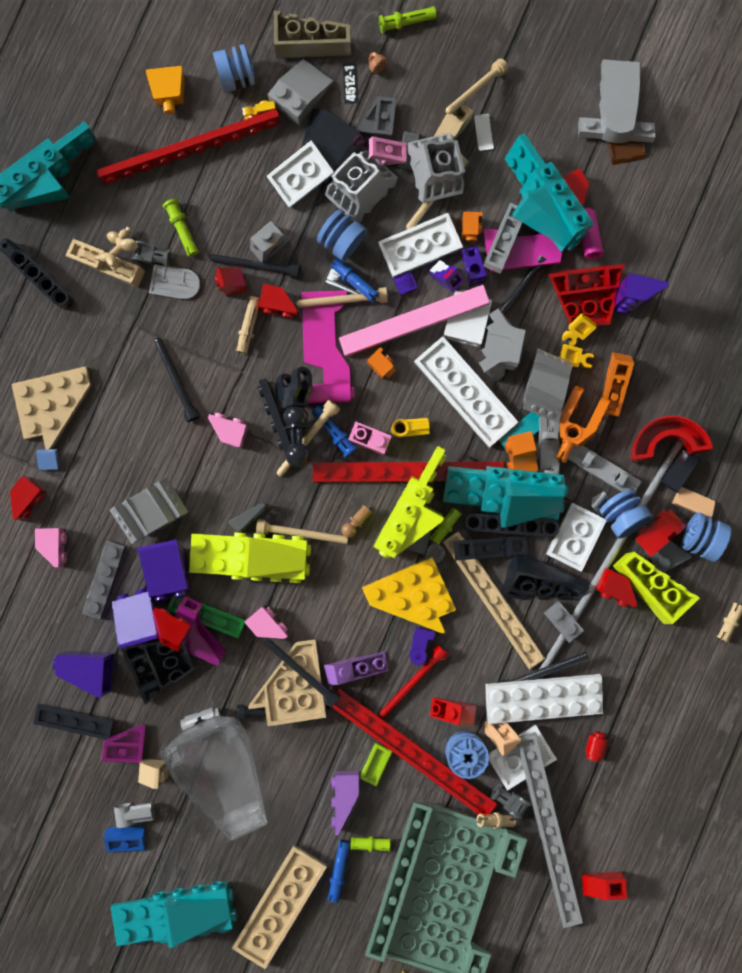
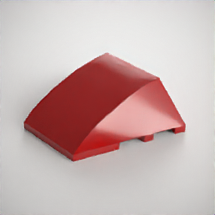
M625 264L586 267L548 274L569 324L581 313L596 323V326L609 325L611 323L616 303L615 299L620 287V279Z

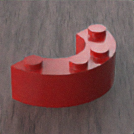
M665 416L653 420L641 430L632 445L630 460L631 463L650 461L654 457L656 444L666 439L682 443L689 455L709 453L713 446L708 434L696 422L681 416Z

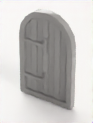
M154 264L149 294L186 300L195 297L199 292L200 280L193 271L185 268Z

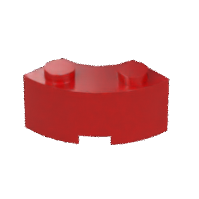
M672 509L668 512L665 510L661 511L655 517L657 519L656 522L649 528L645 525L637 532L639 536L635 540L650 557L686 527V524Z

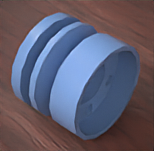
M244 44L240 45L242 53L240 55H237L235 47H232L233 57H229L225 49L213 52L224 93L235 91L237 80L240 81L243 88H246L244 78H249L250 86L255 85L254 67L251 56Z
M338 209L322 226L317 242L324 244L326 249L331 248L335 244L332 253L341 261H345L362 242L367 229L358 221L349 225L351 216H345V211Z
M628 489L615 495L599 510L602 516H606V522L615 521L611 529L618 539L631 535L653 518L646 505L636 507L641 502V498L635 497L636 491L634 489Z
M697 512L690 519L681 539V549L690 550V553L693 554L699 552L700 557L715 562L727 547L731 536V526L719 520L712 523L710 516L705 517L703 513Z
M470 731L457 732L450 737L446 744L445 754L449 767L454 774L466 779L481 775L488 766L489 761L487 748L481 738ZM464 754H470L472 758L470 760L468 758L465 759Z

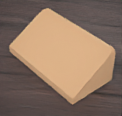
M681 487L678 493H676L672 504L695 514L701 512L705 517H712L715 501Z
M485 722L486 735L503 756L521 742L520 737L507 722L495 724Z

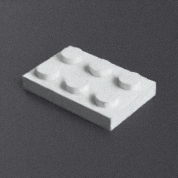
M311 140L268 174L267 178L287 206L291 208L328 179L334 171Z
M571 503L560 524L559 533L554 536L546 555L582 572L606 523L605 519Z
M536 725L518 735L536 734L544 767L557 760ZM518 745L504 756L498 749L488 754L490 763L507 790L526 779Z

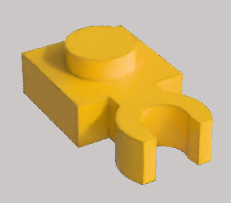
M261 101L259 104H255V107L242 108L245 119L272 111L275 109L274 101Z
M581 313L569 325L570 331L563 333L562 340L565 341L567 338H572L569 341V345L574 346L578 337L584 340L596 329V323Z
M563 344L560 358L573 363L574 368H578L579 363L584 368H590L592 365L586 363V358H594V355L591 353L582 354V348Z

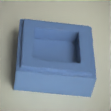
M57 449L36 451L39 470H53L60 467Z

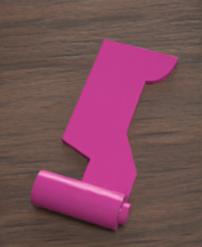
M587 207L584 209L594 222V225L579 243L583 245L585 259L592 260L603 256L604 250L596 211ZM483 229L487 255L498 230ZM543 234L516 237L502 271L535 267L542 264H560L562 252L559 251L553 240ZM539 255L544 257L546 261L538 263Z
M347 290L302 292V300L347 295ZM345 303L302 307L304 363L323 368L324 384L312 385L308 404L326 403L328 399L333 403L351 402V398H355L354 387L350 385V368L336 347L335 312L340 311Z

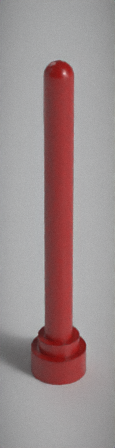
M440 645L433 649L432 657L379 712L381 718H385L438 661H444L449 656Z

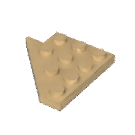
M88 367L76 368L12 384L25 440L43 436L45 449H52L92 386Z
M316 640L296 642L288 652V655L321 683ZM283 660L248 706L249 709L265 707L268 726L326 718L323 695Z

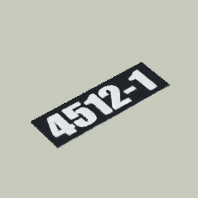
M342 63L345 103H358L356 64Z

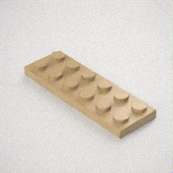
M293 845L233 944L232 949L266 969L327 868V864L298 846Z

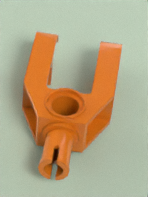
M578 386L573 388L560 417V441L562 445L555 456L557 460L560 461L562 459L561 462L566 463L573 448H580L596 435L608 411L611 400L602 397L587 427L582 428L577 424L570 423L569 420L573 410L577 408L579 398L585 389ZM576 431L579 435L571 438L568 436V433Z

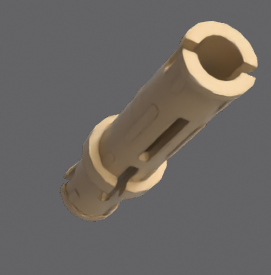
M254 296L249 297L235 350L245 355L248 353L250 340L254 336L252 332L260 303V298Z

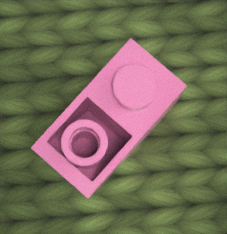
M215 413V416L209 414L208 419L220 441L242 449L248 426L244 425L245 421L236 418L233 421L227 420L225 415Z
M355 422L348 440L366 449L385 455L391 435Z
M35 529V548L54 567H64V563L67 561V554L64 551L67 535L64 529Z
M262 606L245 621L246 625L257 637L285 639L289 635L286 625L274 618L276 614L269 606L267 608Z

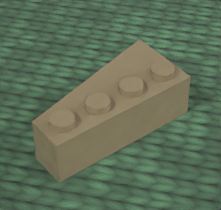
M274 10V47L276 58L351 56L350 25L327 20L320 22L312 17H308V19L299 18L296 14L284 15L280 11Z

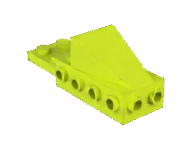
M437 446L419 479L414 476L411 477L379 534L374 547L380 550L379 554L388 559L390 556L395 558V556L443 521V514L425 505V503L429 504L434 496L432 486L427 483H432L437 474L434 471L436 466H441L447 456L444 454L445 450Z
M234 533V536L192 534L189 573L232 575L231 579L243 580V577H251V580L262 581L263 577H267L272 582H282V578L289 579L290 583H301V580H305L306 576H309L310 564H307V556L311 555V545H308V541H304V537L292 536V540L284 539V535H273V539L265 538V534H254V537H246V533Z

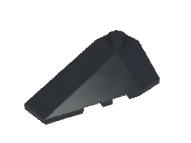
M515 554L508 565L502 595L516 599L538 597V600H545V597H556L558 600H581L589 589V585L535 558Z

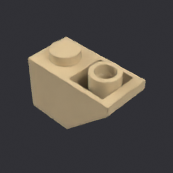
M463 104L452 114H446L434 136L449 133L455 141L471 121L473 110L466 104Z
M143 759L140 762L138 783L158 789L165 782L166 778L168 779L170 767L167 766V760Z

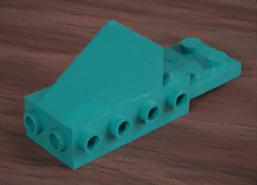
M85 121L54 144L49 138L0 174V188L3 187L0 189V206L2 209L7 208L12 212L17 208L65 200L70 197L56 178L63 177L69 172L68 169L71 168L67 162L69 159L76 158L82 149L91 147L97 139Z
M525 133L519 135L505 157L508 166L523 185L519 191L523 199L512 215L517 220L553 240L560 252L567 249L571 251L587 235L594 222L552 162L545 164Z
M448 466L443 502L481 506V511L500 513L501 527L506 528L538 518L558 520L560 512L563 513L564 511L563 498L567 497L568 485H565L564 475L490 466H487L486 470Z
M218 881L205 886L196 885L187 889L178 888L170 892L161 891L154 893L149 898L112 904L111 913L116 945L121 946L154 940V942L168 943V947L173 948L197 935L203 937L211 934V932L226 933L233 928L234 922L237 921L236 909H233L232 901H234L233 890L230 889L229 881Z

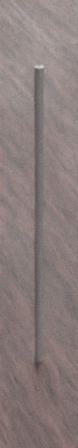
M675 442L637 507L647 506L682 448V443ZM627 537L616 540L589 585V589L578 603L571 615L576 622L594 594L604 569H609ZM561 633L539 669L552 664L566 640Z

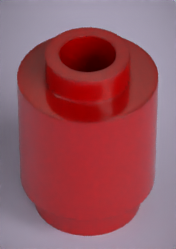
M599 731L590 733L585 750L587 759L601 762L602 758L605 757L609 742L605 733Z

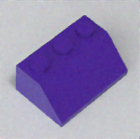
M629 274L620 283L614 310L621 315L632 313L653 300L668 287L669 282Z

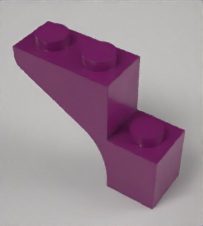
M185 596L179 604L174 617L177 619L183 618L190 625V632L185 642L188 653L218 666L225 654V649L202 623L201 609L203 604Z

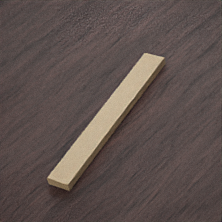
M459 531L443 541V544L454 560L453 541L464 540ZM479 560L456 561L528 669H532L545 660V657Z

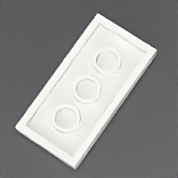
M448 213L378 242L392 277L409 270H414L463 248Z

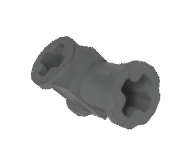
M135 241L138 248L135 250L134 256L131 257V261L143 265H154L155 262L164 264L166 267L170 265L171 250H158L155 245L143 241Z
M500 783L496 785L490 796L492 800L496 799L502 803L505 810L521 821L523 819L522 815L528 806L531 807L532 802L526 797L517 794L513 790L511 793L502 788Z

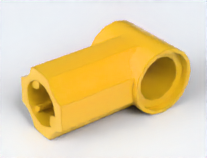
M428 418L398 419L391 426V433L396 438L429 435ZM402 424L405 427V432H396L395 426Z

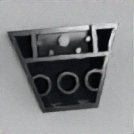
M312 109L301 148L312 140L334 172L353 152L359 154L361 151L369 150V143L357 130L327 110ZM330 176L323 184L329 185L333 181L332 177Z
M160 640L120 647L145 705L150 702L149 699L155 694L164 692L166 686L176 683L195 669L184 642L178 652L160 643Z

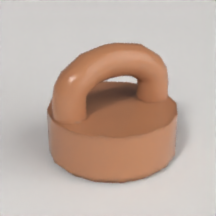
M376 52L370 53L368 60L369 70L373 74H378L386 67L387 59Z

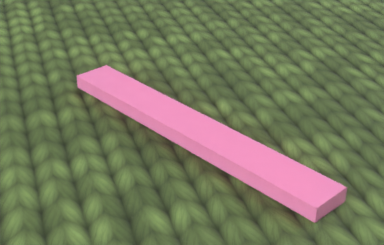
M481 285L342 336L339 340L344 355L347 357L489 305L490 303L485 288Z

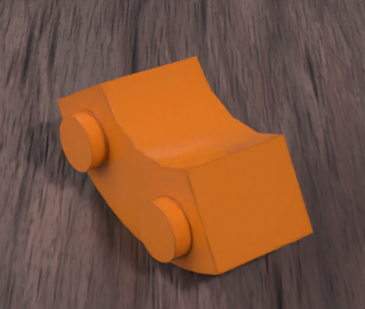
M532 431L509 436L508 442H505V449L507 454L509 453L510 460L507 463L508 469L537 472L536 446Z

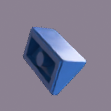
M145 826L107 828L104 836L107 852L146 850Z

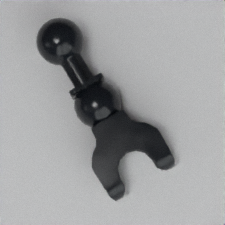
M304 366L294 369L292 375L283 373L276 378V395L282 402V409H286L283 418L287 426L284 427V430H291L292 444L286 449L285 457L287 462L293 467H302L310 459V451L302 441V430L309 428V425H305L308 415L304 407L308 406V397L312 391V374ZM300 373H302L304 376V380L302 382ZM283 380L287 382V387L284 385Z

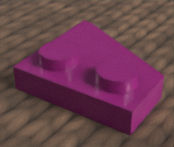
M145 724L138 725L104 740L101 761L140 763L143 754Z

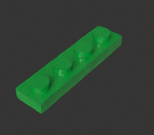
M172 596L167 610L176 614L178 606L184 597L175 598V596ZM202 603L201 620L205 626L239 639L245 625V619Z

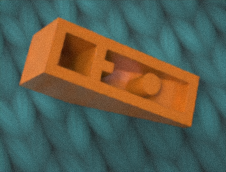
M612 352L603 397L611 400L606 413L608 415L619 416L634 366V361L630 355Z

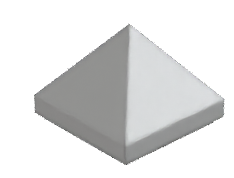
M605 492L592 498L591 507L599 516L601 515L599 510L610 498Z

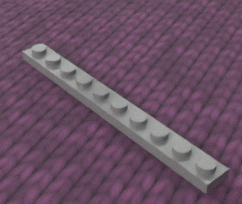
M535 733L519 736L521 742L518 744V749L561 922L564 928L578 925L583 922Z

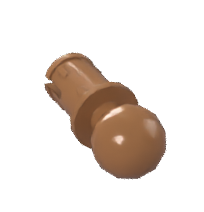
M362 505L359 511L353 517H350L351 523L343 525L342 534L348 538L353 537L356 534V527L359 526L361 528L362 523L373 512L365 505Z

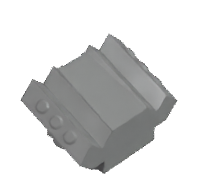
M446 133L408 143L407 153L411 156L410 166L415 176V187L419 190L418 199L422 203L463 193L464 180L462 175L465 173L458 140L454 141L453 136Z
M369 150L361 151L359 154L353 152L331 175L333 181L327 186L325 196L339 209L344 210L345 215H350L353 222H362L364 214L370 213L377 202L386 197L388 189L395 188L398 177L380 160L369 158Z
M499 309L489 314L494 322L486 327L488 329L484 349L481 350L486 358L479 362L483 371L495 381L505 376L506 369L514 371L515 367L517 368L526 331L513 327Z
M537 349L524 393L523 409L559 423L573 363Z
M167 478L158 481L156 484L147 487L137 495L126 499L110 509V512L131 544L151 536L188 513Z

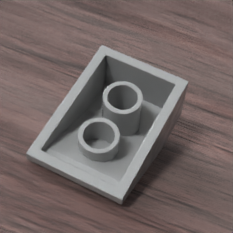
M303 59L278 80L267 94L270 102L274 101L277 110L300 126L332 85L333 80Z

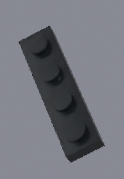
M264 378L259 380L261 386L257 388L261 398L265 397L267 404H264L267 415L271 414L273 422L270 423L274 433L278 432L280 439L277 440L279 448L286 453V449L291 443L286 430H284L285 426L268 380Z
M38 704L33 724L106 740L111 738L115 720Z

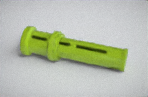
M433 6L404 14L394 12V15L383 17L380 15L379 25L381 33L383 34L387 30L392 29L401 30L402 26L435 20L437 18L436 10Z
M177 198L170 199L162 206L167 210L170 217L169 221L175 226L188 257L194 256L196 253H199V250L186 225V216L178 205L179 200Z

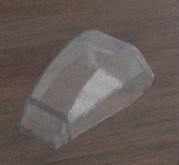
M214 716L180 732L160 752V756L177 786L190 796L194 804L197 803L203 809V813L215 822V825L231 841L267 825L252 741L239 720L233 717Z

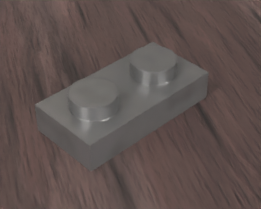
M559 601L544 612L569 643L584 632Z

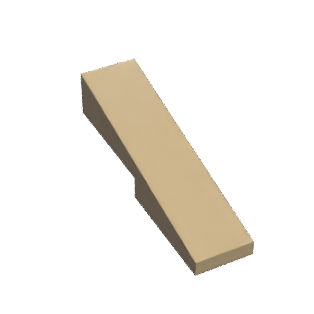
M72 240L65 256L136 288L139 287L145 274V270L140 266L116 257L118 268L112 270L107 262L95 260V256H99L105 253V251L78 240Z

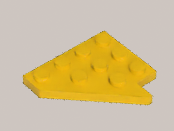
M433 556L362 587L370 606L440 633H445L439 617L456 610Z

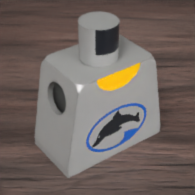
M270 221L250 239V250L261 262H266L290 240Z

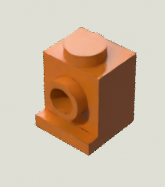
M463 212L461 240H466V242L470 243L477 242L478 234L482 232L481 219L483 212Z
M381 347L367 360V364L382 379L385 377L390 378L396 372L392 365L394 363L387 354L383 355Z

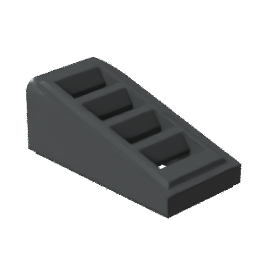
M260 503L229 520L228 523L237 533H242L267 508V505Z

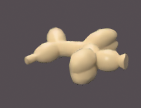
M126 227L119 234L114 231L107 233L109 241L116 246L109 253L105 252L95 256V260L107 262L112 270H116L118 268L116 256L121 251L131 252L138 248L135 240L128 239L129 233L132 230Z

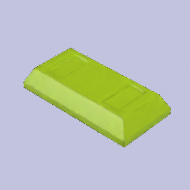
M375 743L359 779L377 787L392 751Z

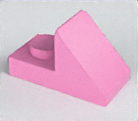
M371 137L369 139V158L378 159L385 166L405 163L406 143Z

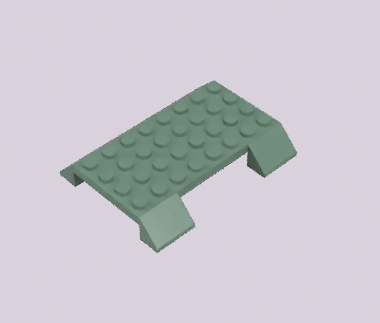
M414 801L365 956L384 962L385 957L433 973H486L491 954L472 942L471 939L494 867L496 872L515 878L527 839L506 827L499 829L479 827L477 823H482V821H477V817L431 802Z

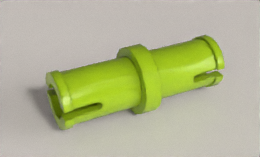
M451 508L432 536L429 537L430 540L440 545L447 533H451L453 525L462 514L456 509Z
M369 836V838L351 837V850H368L370 853L373 851L390 852L391 839L373 838V836Z

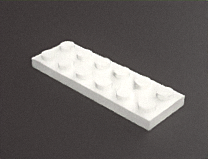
M441 337L414 361L488 447L492 446L518 423L514 416L444 337Z
M600 674L485 684L488 724L603 714L602 676Z

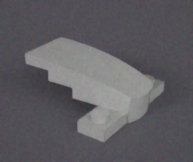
M602 59L601 100L599 104L601 119L580 117L578 121V137L598 138L612 143H625L629 141L654 142L655 123L636 122L640 90V62Z

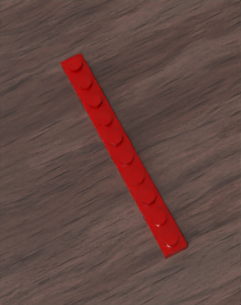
M274 109L96 171L103 184L114 183L117 179L131 177L136 172L149 171L154 166L167 165L172 160L184 159L192 153H202L207 148L222 146L227 141H237L242 136L248 134L255 135L260 130L266 128H275L277 124H280L277 110Z
M428 462L313 463V482H409L412 476L417 479L421 477ZM443 462L441 466H436L434 471L437 474L432 482L446 481L448 466L486 470L487 466L504 468V462Z
M341 688L338 689L337 693L341 697L332 708L477 814H490L497 805L496 801L492 800L464 778L454 774L448 766Z

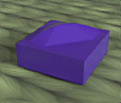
M411 270L393 277L400 296L418 289Z

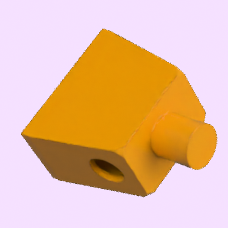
M182 66L146 70L156 105L163 106L165 114H174L175 105L182 104L184 101L185 73Z

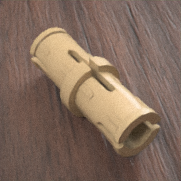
M733 603L727 618L725 617L723 620L724 624L717 638L729 643L735 627L738 628L739 626L738 621L742 615L741 605Z
M500 813L478 814L477 821H482V823L478 822L477 825L494 829L501 827L514 828L516 820H510L515 819L512 815H501Z

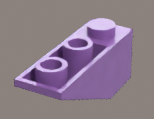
M385 652L324 665L327 682L333 685L389 671Z
M336 771L335 777L331 779V788L335 789V797H332L331 803L332 809H335V816H332V829H335V835H339L359 796V771Z

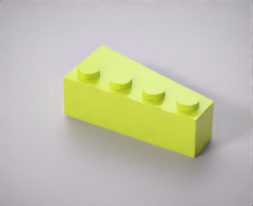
M636 552L626 553L613 565L620 575L629 579L634 591L663 624H673L699 599L698 596L690 593L684 586L673 581L670 576L656 569L654 565Z

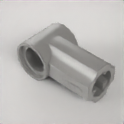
M153 802L135 805L124 803L114 807L117 828L128 827L134 823L155 819Z

